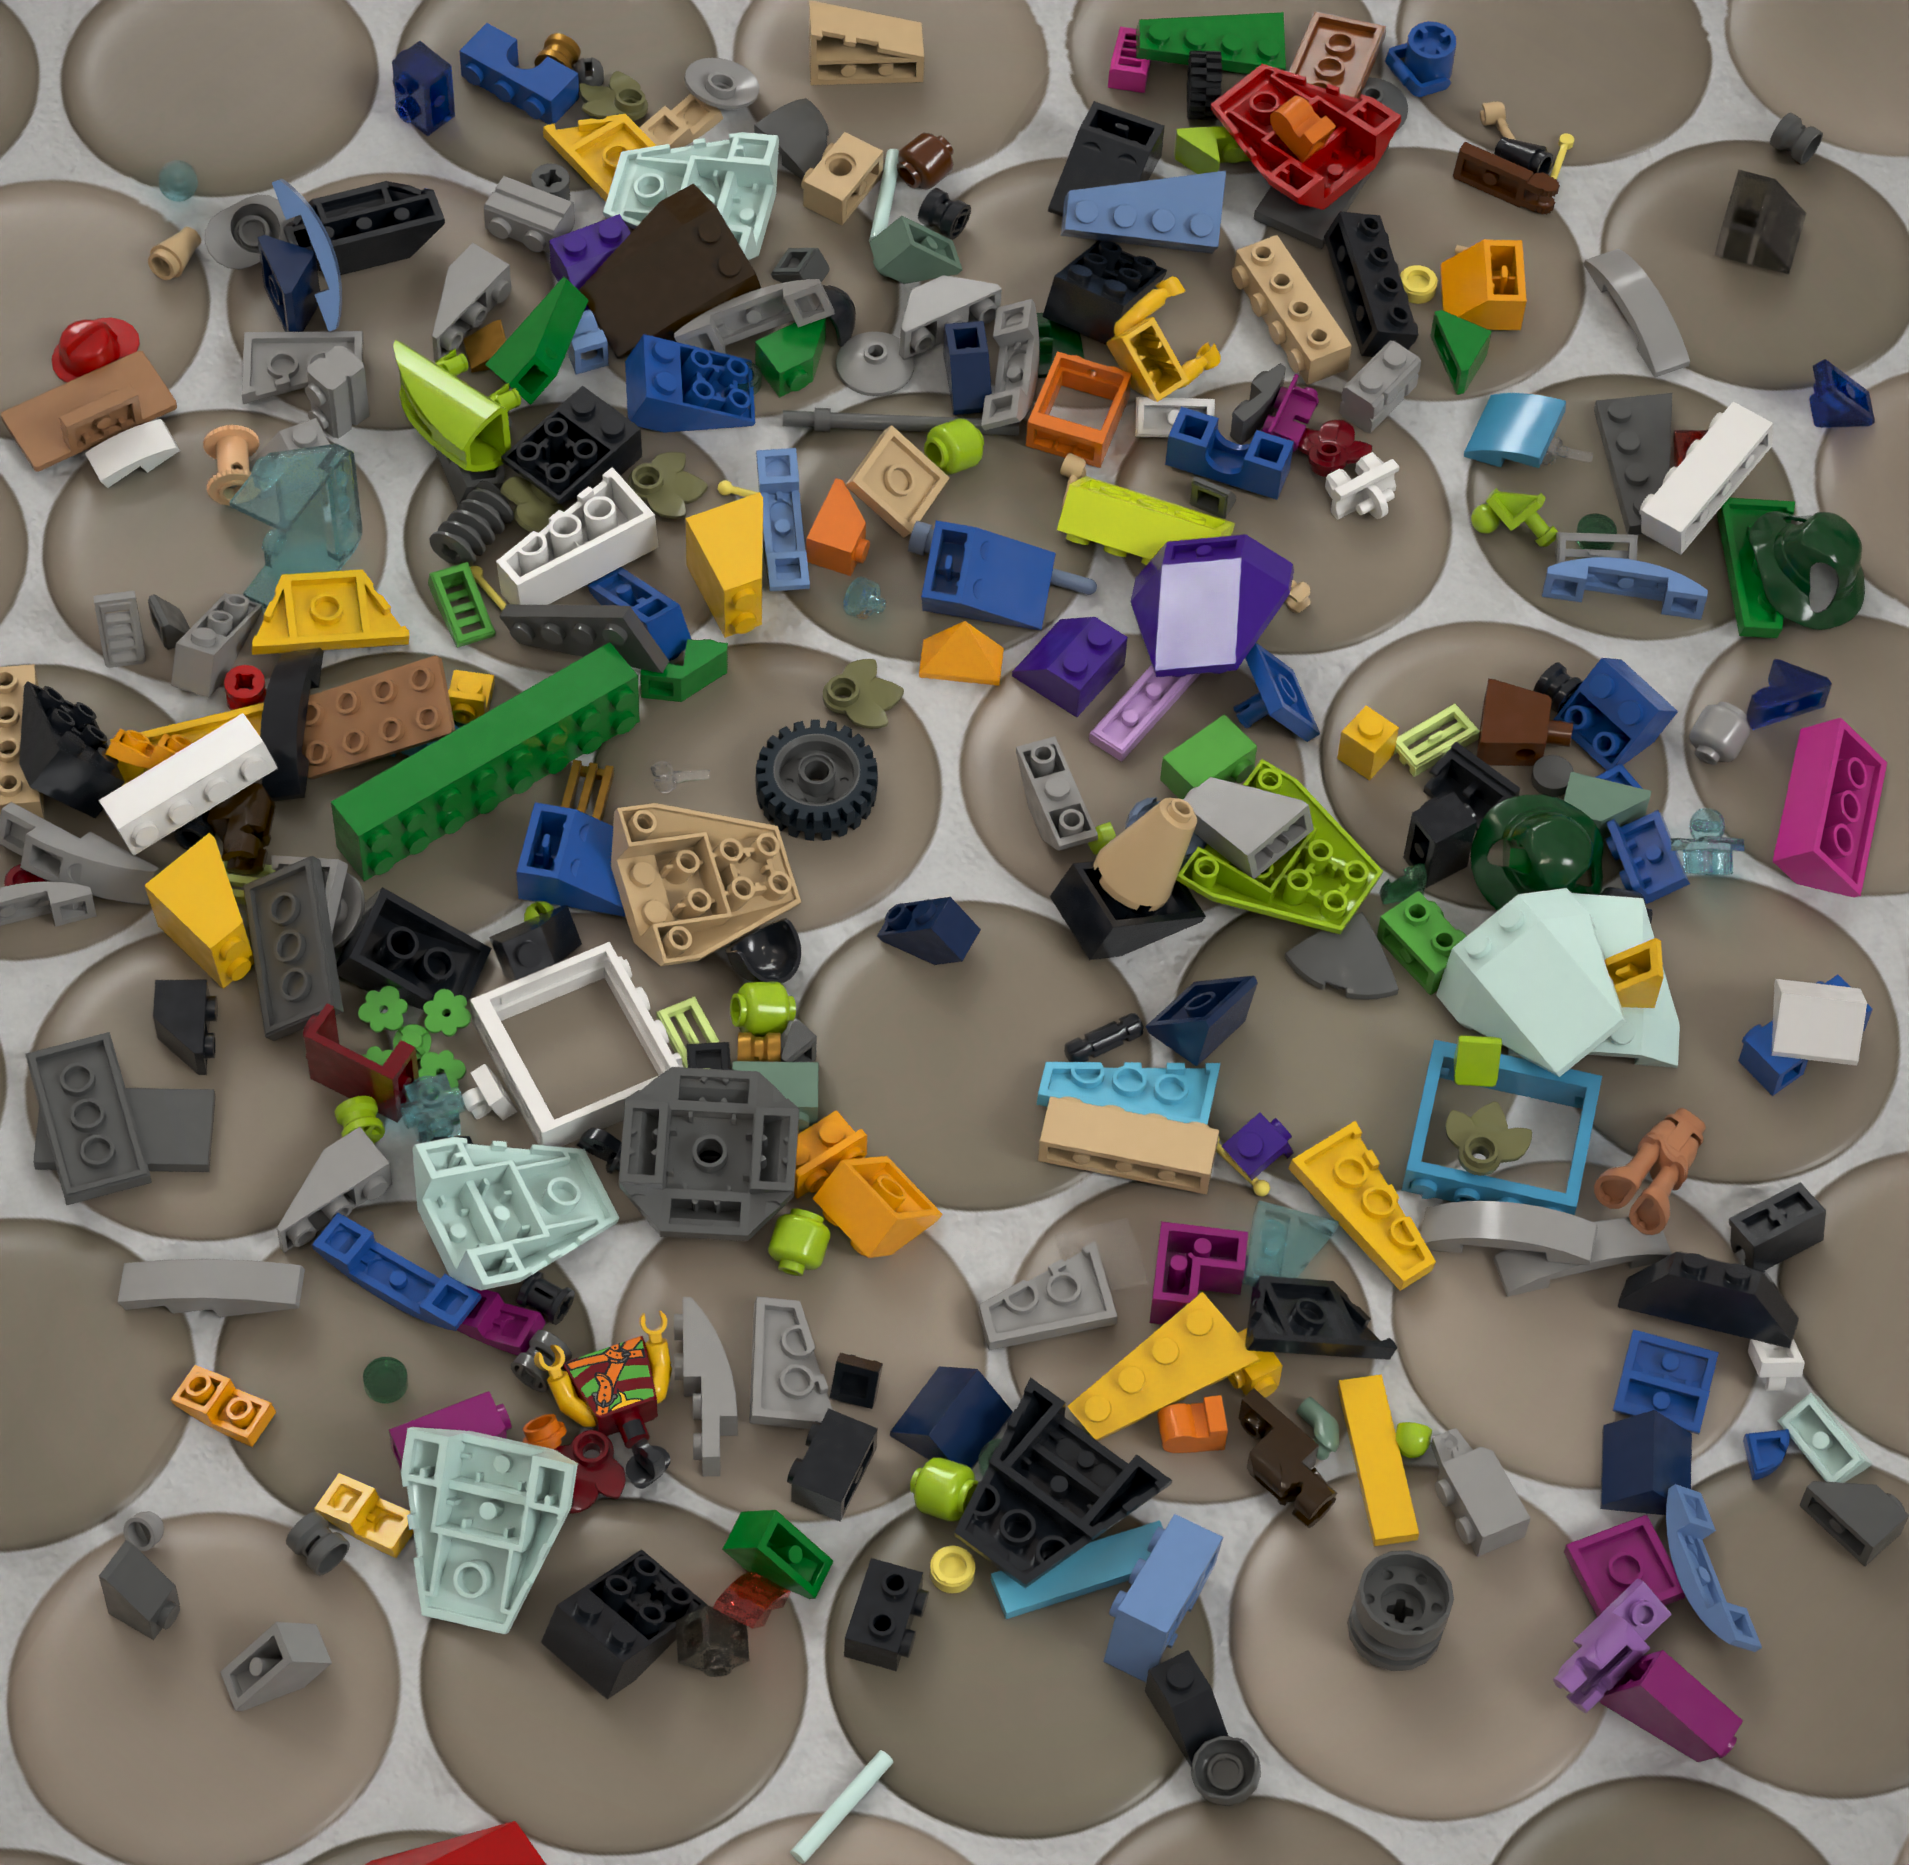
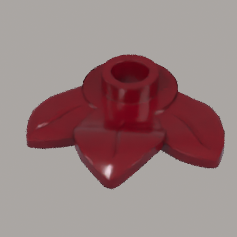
M1339 419L1327 421L1321 426L1320 430L1306 428L1297 449L1308 455V461L1315 474L1327 477L1328 474L1338 469H1343L1347 464L1357 463L1361 457L1372 452V445L1362 441H1355L1354 427L1350 423Z
M587 1430L576 1436L570 1445L558 1446L554 1449L578 1463L573 1492L574 1505L569 1511L570 1514L588 1509L596 1501L599 1494L613 1499H618L621 1496L626 1483L625 1471L620 1463L614 1459L613 1444L605 1434L596 1430ZM588 1450H596L600 1453L596 1458H586L584 1456Z

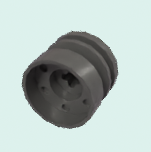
M1405 1550L1390 1551L1378 1556L1364 1569L1347 1621L1349 1638L1363 1658L1380 1668L1390 1671H1406L1425 1664L1438 1649L1454 1601L1452 1583L1443 1568L1428 1556Z

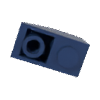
M984 321L944 324L943 356L953 415L983 413L985 396L992 394L989 350Z
M951 897L896 904L887 912L885 923L877 937L886 944L931 964L939 965L962 962L981 929Z

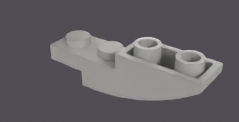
M12 802L1 809L0 845L22 856L20 868L50 882H66L90 887L93 896L127 903L150 904L144 885L159 873L158 867L136 855L133 856L132 853L92 832H88L79 838Z
M683 1297V1314H674V1341L683 1340V1353L674 1354L675 1380H683L684 1397L693 1396V1420H702V1433H693V1460H702L703 1477L720 1476V1436H738L737 1402L732 1371L721 1341L707 1316L692 1297Z

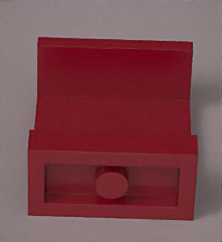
M327 1003L318 1016L313 1015L307 1021L303 1030V1038L310 1079L348 1098L370 1096L376 1101L377 1113L398 1123L420 1092L416 1047L400 1040L383 1066L339 1044L334 1006Z

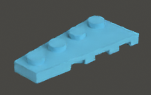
M1046 1062L1038 1091L1037 1105L1048 1107L1050 1096L1056 1098L1074 1097L1087 1104L1102 1107L1105 1105H1115L1127 1112L1143 1115L1155 1113L1166 1117L1168 1120L1183 1123L1201 1122L1208 1125L1221 1063H1205V1068H1185V1063H1167L1166 1068H1142L1140 1062H1124V1066L1119 1068H1104L1101 1062Z

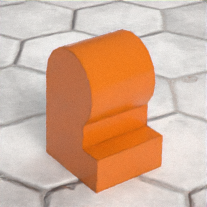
M1293 96L1270 115L1273 130L1302 163L1326 144L1336 128V125L1326 115L1321 119L1314 112L1309 102L1301 96Z
M1221 1395L1204 1397L1203 1403L1168 1405L1158 1411L1159 1430L1162 1446L1165 1451L1170 1453H1191L1225 1450L1228 1428Z

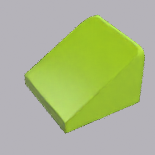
M1459 1036L1454 1055L1455 1084L1484 1087L1496 1086L1502 1039L1496 1037Z

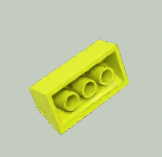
M1084 476L1069 485L1057 530L1067 533L1066 539L1074 543L1089 545V542L1093 541L1105 545L1103 550L1109 554L1126 557L1127 553L1142 557L1141 563L1147 565L1166 542L1231 536L1235 523Z

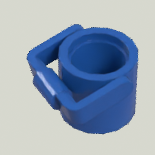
M1427 21L1420 23L1411 29L1407 43L1389 49L1385 63L1403 86L1416 97H1423L1446 90L1451 84L1449 79L1452 75L1456 36L1449 27L1439 22ZM1405 57V62H1403L1399 58Z

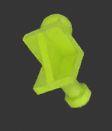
M1495 488L1486 499L1488 504L1477 506L1471 515V523L1475 530L1484 534L1495 531L1499 527L1501 520L1510 531L1514 530L1522 522H1525L1537 537L1535 542L1539 547L1549 546L1556 540V532H1558L1553 525L1549 527L1536 512L1543 506L1546 499L1542 493L1538 495L1500 492Z

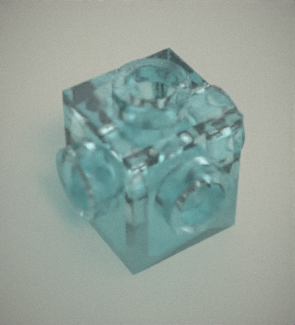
M446 1073L434 1077L423 1076L412 1084L404 1086L406 1103L400 1104L401 1114L406 1128L414 1129L419 1144L430 1142L433 1137H453L461 1134L459 1113L465 1112V1105L459 1087H450Z

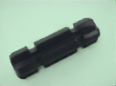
M1136 1013L1119 1018L1120 1023L1118 1024L1115 1021L1084 1034L1085 1039L1083 1040L1078 1037L1067 1042L1064 1050L1069 1062L1089 1061L1088 1056L1090 1055L1095 1058L1123 1045L1124 1039L1132 1041L1142 1036L1144 1029L1142 1021Z

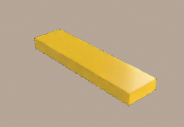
M1382 1374L1339 1380L1337 1389L1373 1545L1381 1546L1416 1541L1419 1537V1530L1399 1446L1396 1441L1395 1428Z

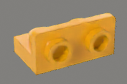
M836 1110L798 1134L794 1196L797 1199L809 1191L811 1193L817 1192L841 1160L865 1158L867 1155V1134L863 1129L855 1132Z

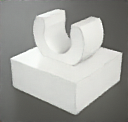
M486 1064L471 1072L478 1087L466 1091L461 1095V1099L467 1110L471 1111L476 1119L486 1116L491 1110L502 1120L517 1112L499 1078Z
M1750 1339L1748 1354L1760 1378L1767 1377L1766 1391H1783L1786 1385V1377H1802L1805 1362L1794 1339L1790 1349Z

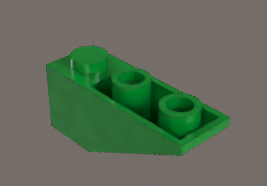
M563 276L485 365L505 384L509 383L511 389L516 388L520 397L531 405L557 376L588 299Z

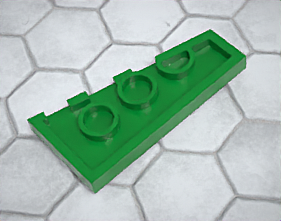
M1284 12L1139 19L1136 28V58L1188 65L1190 51H1221L1222 70L1250 74L1261 64L1286 70Z
M1729 497L1717 512L1739 636L1778 638L1783 629L1784 616L1771 605L1766 596L1755 553L1749 540V533L1755 522L1768 512L1782 511L1793 515L1795 501ZM1784 519L1787 524L1791 523V520Z

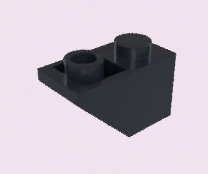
M207 979L155 980L153 1019L157 1038L198 1075H207L208 1058H215L216 1053L215 1033H209L210 1021H217V996H210Z

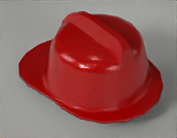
M109 317L75 321L62 332L59 344L54 349L51 358L53 370L59 379L68 383L137 352L140 345L139 334L131 324L117 318Z

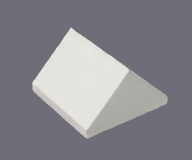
M1776 979L1774 983L1772 1056L1857 1066L1867 1008V1001L1861 989Z

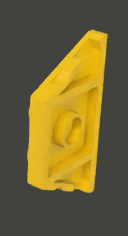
M626 114L607 116L604 119L590 118L578 120V127L557 130L555 124H548L543 127V137L605 202L621 152L656 146Z
M363 569L282 574L275 588L273 600L269 602L263 615L260 629L257 635L253 637L251 651L252 655L313 648L334 650L408 645L410 635L406 626L401 627L391 614V606L382 595L374 590L373 582Z

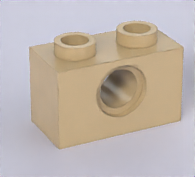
M844 132L835 144L830 143L827 146L822 160L817 166L809 168L805 173L801 183V188L804 189L803 206L843 225L881 179L883 174V150Z

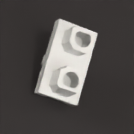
M1371 452L1361 457L1356 463L1355 472L1359 476L1351 479L1343 469H1338L1328 474L1325 489L1332 498L1330 511L1332 515L1338 520L1357 510L1359 515L1369 512L1376 519L1386 516L1388 514L1387 502L1395 498L1393 493L1396 490L1394 475L1399 471V465L1394 459L1384 463Z

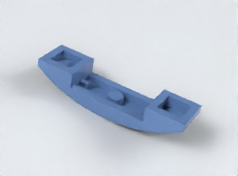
M281 178L272 182L285 219L301 215L328 285L327 289L317 292L315 298L328 332L339 327L342 309V283L337 257L328 233L316 212L292 185Z
M796 448L756 450L758 487L763 497V543L769 591L810 589Z
M1611 557L1575 559L1549 566L1542 591V597L1582 602L1584 590L1662 601L1661 614L1698 620L1702 618L1708 590L1673 570L1647 562Z
M1676 1484L1668 1488L1667 1537L1673 1566L1685 1596L1699 1618L1719 1638L1730 1645L1753 1652L1758 1651L1762 1646L1747 1608L1726 1601L1703 1543V1539L1716 1530L1702 1494Z

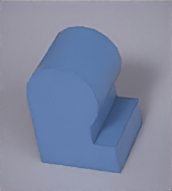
M591 310L583 312L567 350L576 375L609 365L608 341L603 330L598 328ZM592 350L597 351V355L594 358L588 360L581 359V353Z

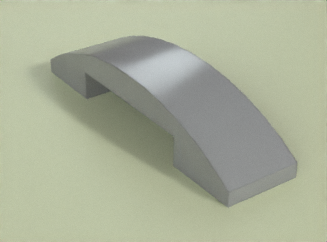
M1620 249L1586 259L1584 266L1600 292L1609 291L1638 337L1637 350L1653 376L1658 377L1688 367L1690 359L1678 327L1662 296L1644 270L1628 254Z
M820 279L796 280L760 288L726 301L681 327L674 333V338L678 343L726 354L725 346L794 320L799 328L835 313Z
M1032 299L998 307L996 310L993 338L1000 346L994 394L986 395L984 400L981 423L984 430L1020 422L1031 407L1039 370V330L1036 307Z
M47 881L15 884L0 888V926L52 913L55 927L97 916L91 888L87 886Z
M1461 1201L1427 1207L1421 1236L1428 1249L1434 1251L1462 1253L1463 1245L1546 1252L1547 1261L1591 1265L1598 1227L1597 1223L1539 1206L1499 1201Z
M1618 1218L1594 1222L1597 1223L1598 1229L1591 1265L1547 1261L1546 1252L1506 1249L1494 1255L1493 1260L1506 1296L1509 1297L1548 1288L1550 1279L1628 1262L1630 1269L1654 1264L1672 1253L1663 1230L1655 1235H1646L1638 1231L1631 1224L1630 1218Z

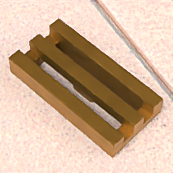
M573 759L561 807L572 808L580 777H586L577 810L586 814L595 779L602 780L592 817L602 821L614 777V766L606 765L605 769L598 768V763L592 762L589 763V766H583L582 761Z

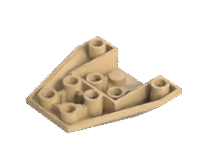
M658 803L621 807L614 811L611 869L634 944L660 966L699 961L801 903L778 826Z

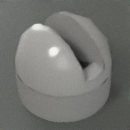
M151 1511L137 1513L125 1523L123 1529L124 1537L140 1551H147L162 1538L164 1533L163 1521L157 1514Z

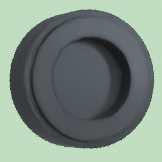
M1557 755L1543 756L1534 764L1531 782L1533 787L1542 795L1558 797L1566 793L1570 773L1574 772L1572 765L1563 757Z

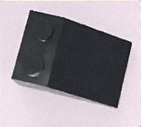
M1094 861L1073 863L1050 895L1051 900L1089 960L1123 956L1201 923L1206 917L1187 886L1177 880L1167 902L1156 911H1149L1152 906L1140 905L1137 910L1129 908L1115 900L1103 889L1099 882L1102 875L1099 867L1094 870Z
M382 887L365 902L362 919L352 937L346 942L336 965L340 977L367 992L372 990L380 992L386 986H393L399 991L400 999H404L409 1006L423 1010L424 1004L427 1001H433L435 993L441 989L450 990L454 997L462 995L468 1002L492 948ZM446 1013L444 1016L448 1017L450 1013Z

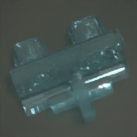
M1710 808L1699 809L1690 820L1689 829L1693 839L1671 838V851L1683 852L1684 874L1711 876L1733 874V852L1744 851V839L1722 837L1725 831V821L1721 813Z

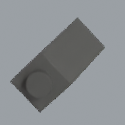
M1812 1481L1806 1487L1799 1505L1864 1566L1870 1563L1901 1535L1909 1517L1902 1503L1895 1496L1885 1493L1874 1484Z
M125 1540L99 1575L108 1613L154 1640L162 1628L166 1630L171 1627L180 1612L176 1585L138 1548Z

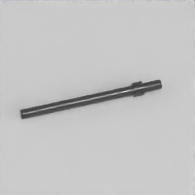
M815 408V412L783 410V426L814 427V431L830 432V428L885 430L891 425L898 431L930 432L933 427L957 419V417L831 412V408ZM962 418L970 421L982 434L1019 436L1020 422L984 430L981 426L982 418Z

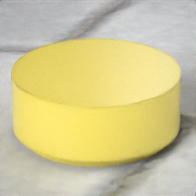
M1413 265L1401 272L1400 278L1404 291L1408 295V302L1422 304L1430 301L1435 296L1438 280L1436 274L1431 269L1421 265Z
M946 1546L939 1549L933 1555L930 1563V1578L939 1590L952 1594L960 1593L972 1584L975 1576V1561L966 1549L959 1546Z

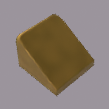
M501 319L491 322L463 339L471 373L490 370L485 364L506 341Z

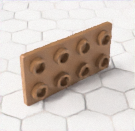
M137 351L1 412V419L32 468L39 472L88 450L123 431L176 410L177 402L144 352Z
M436 655L309 695L302 754L309 760L307 778L316 779L437 741L455 731L442 659Z

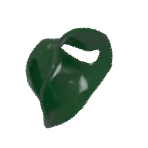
M1772 511L1762 515L1755 522L1749 533V540L1755 553L1766 596L1771 605L1780 614L1793 622L1815 630H1825L1841 626L1858 614L1865 596L1864 572L1861 566L1862 543L1855 529L1845 519L1831 512H1817L1814 515L1796 516L1782 511ZM1784 519L1799 521L1803 523L1799 525L1792 523L1787 524L1784 521ZM1816 563H1825L1836 571L1838 585L1828 607L1815 613L1810 609V570Z
M1522 795L1501 801L1491 808L1481 821L1471 848V869L1478 889L1496 910H1500L1518 894L1567 888L1571 893L1600 895L1602 891V836L1594 821L1575 806L1562 799L1547 795ZM1505 838L1518 841L1525 848L1530 858L1532 871L1526 874L1508 866L1489 863L1487 856L1490 849L1496 842ZM1591 866L1592 885L1587 887L1580 883L1576 884L1577 880Z

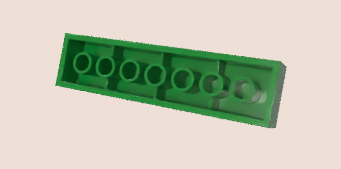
M609 642L331 801L337 848L363 881L375 875H382L388 872L400 860L411 854L415 855L424 851L431 842L445 834L457 832L464 823L480 814H487L493 811L500 802L512 795L524 793L533 783L543 777L560 772L573 759L583 754L593 753L602 743L617 734L622 735L629 732L636 723L640 722L638 675Z

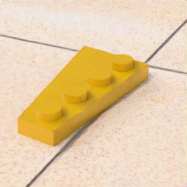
M1355 1120L1293 1158L1288 1169L1401 1291L1430 1273L1436 1261L1411 1217H1406L1398 1204L1399 1196L1392 1184L1388 1185L1378 1169L1380 1163L1373 1150L1366 1148L1361 1139L1362 1131Z

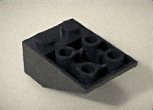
M1094 101L1078 130L1048 207V212L1063 217L1064 198L1070 190L1148 181L1162 156L1165 126Z
M1098 240L1054 276L1042 317L1107 345L1106 342L1115 336V323L1151 290L1157 289L1155 285L1163 280L1167 270L1157 266L1155 261L1148 257L1134 256L1123 251L1116 243Z
M581 386L500 458L504 464L558 504L577 497L588 486L592 489L603 481L602 475L613 467L621 476L642 457L641 428L587 388Z
M27 681L23 692L19 764L31 788L96 819L103 810L99 800L125 783L117 766L118 760L106 755L109 748L106 743L108 739L100 730L95 720L97 716L87 705L81 702L73 704L65 700L53 688L49 686L41 688Z
M641 1549L556 1605L541 1643L608 1700L634 1682L706 1610L708 1605Z

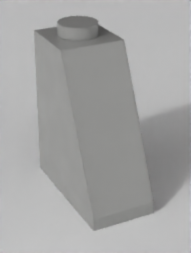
M1213 777L1208 778L1199 787L1191 789L1183 799L1191 805L1197 817L1194 833L1253 879L1258 877L1314 830L1309 805L1303 800Z

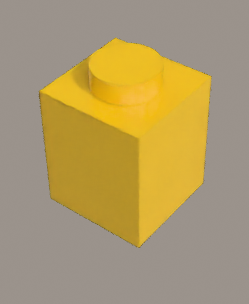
M1366 705L1342 730L1337 759L1370 781L1394 755L1399 727Z

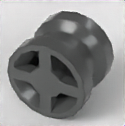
M548 163L534 170L531 178L532 187L570 201V176L564 167Z

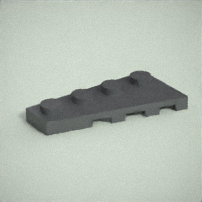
M1672 393L1596 400L1594 412L1627 535L1643 534L1641 533L1640 507L1649 494H1655L1659 490L1667 472L1670 470Z
M506 604L499 616L509 629L511 636L519 644L584 657L610 642L633 668L663 673L669 663V660L631 606Z

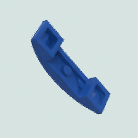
M340 1213L334 1216L312 1244L313 1249L320 1256L362 1288L397 1309L444 1329L456 1331L481 1300L480 1293L447 1274H444L440 1279L377 1243L372 1231Z

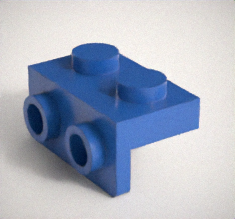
M1659 810L1622 827L1619 826L1615 819L1606 822L1611 836L1606 838V842L1616 861L1621 859L1625 870L1619 872V875L1626 890L1641 893L1645 898L1646 904L1690 884L1665 820Z

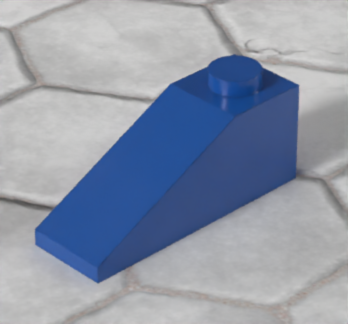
M622 567L587 585L589 592L600 605L631 606L669 661L674 660L682 651L686 650L687 639H691L680 604Z

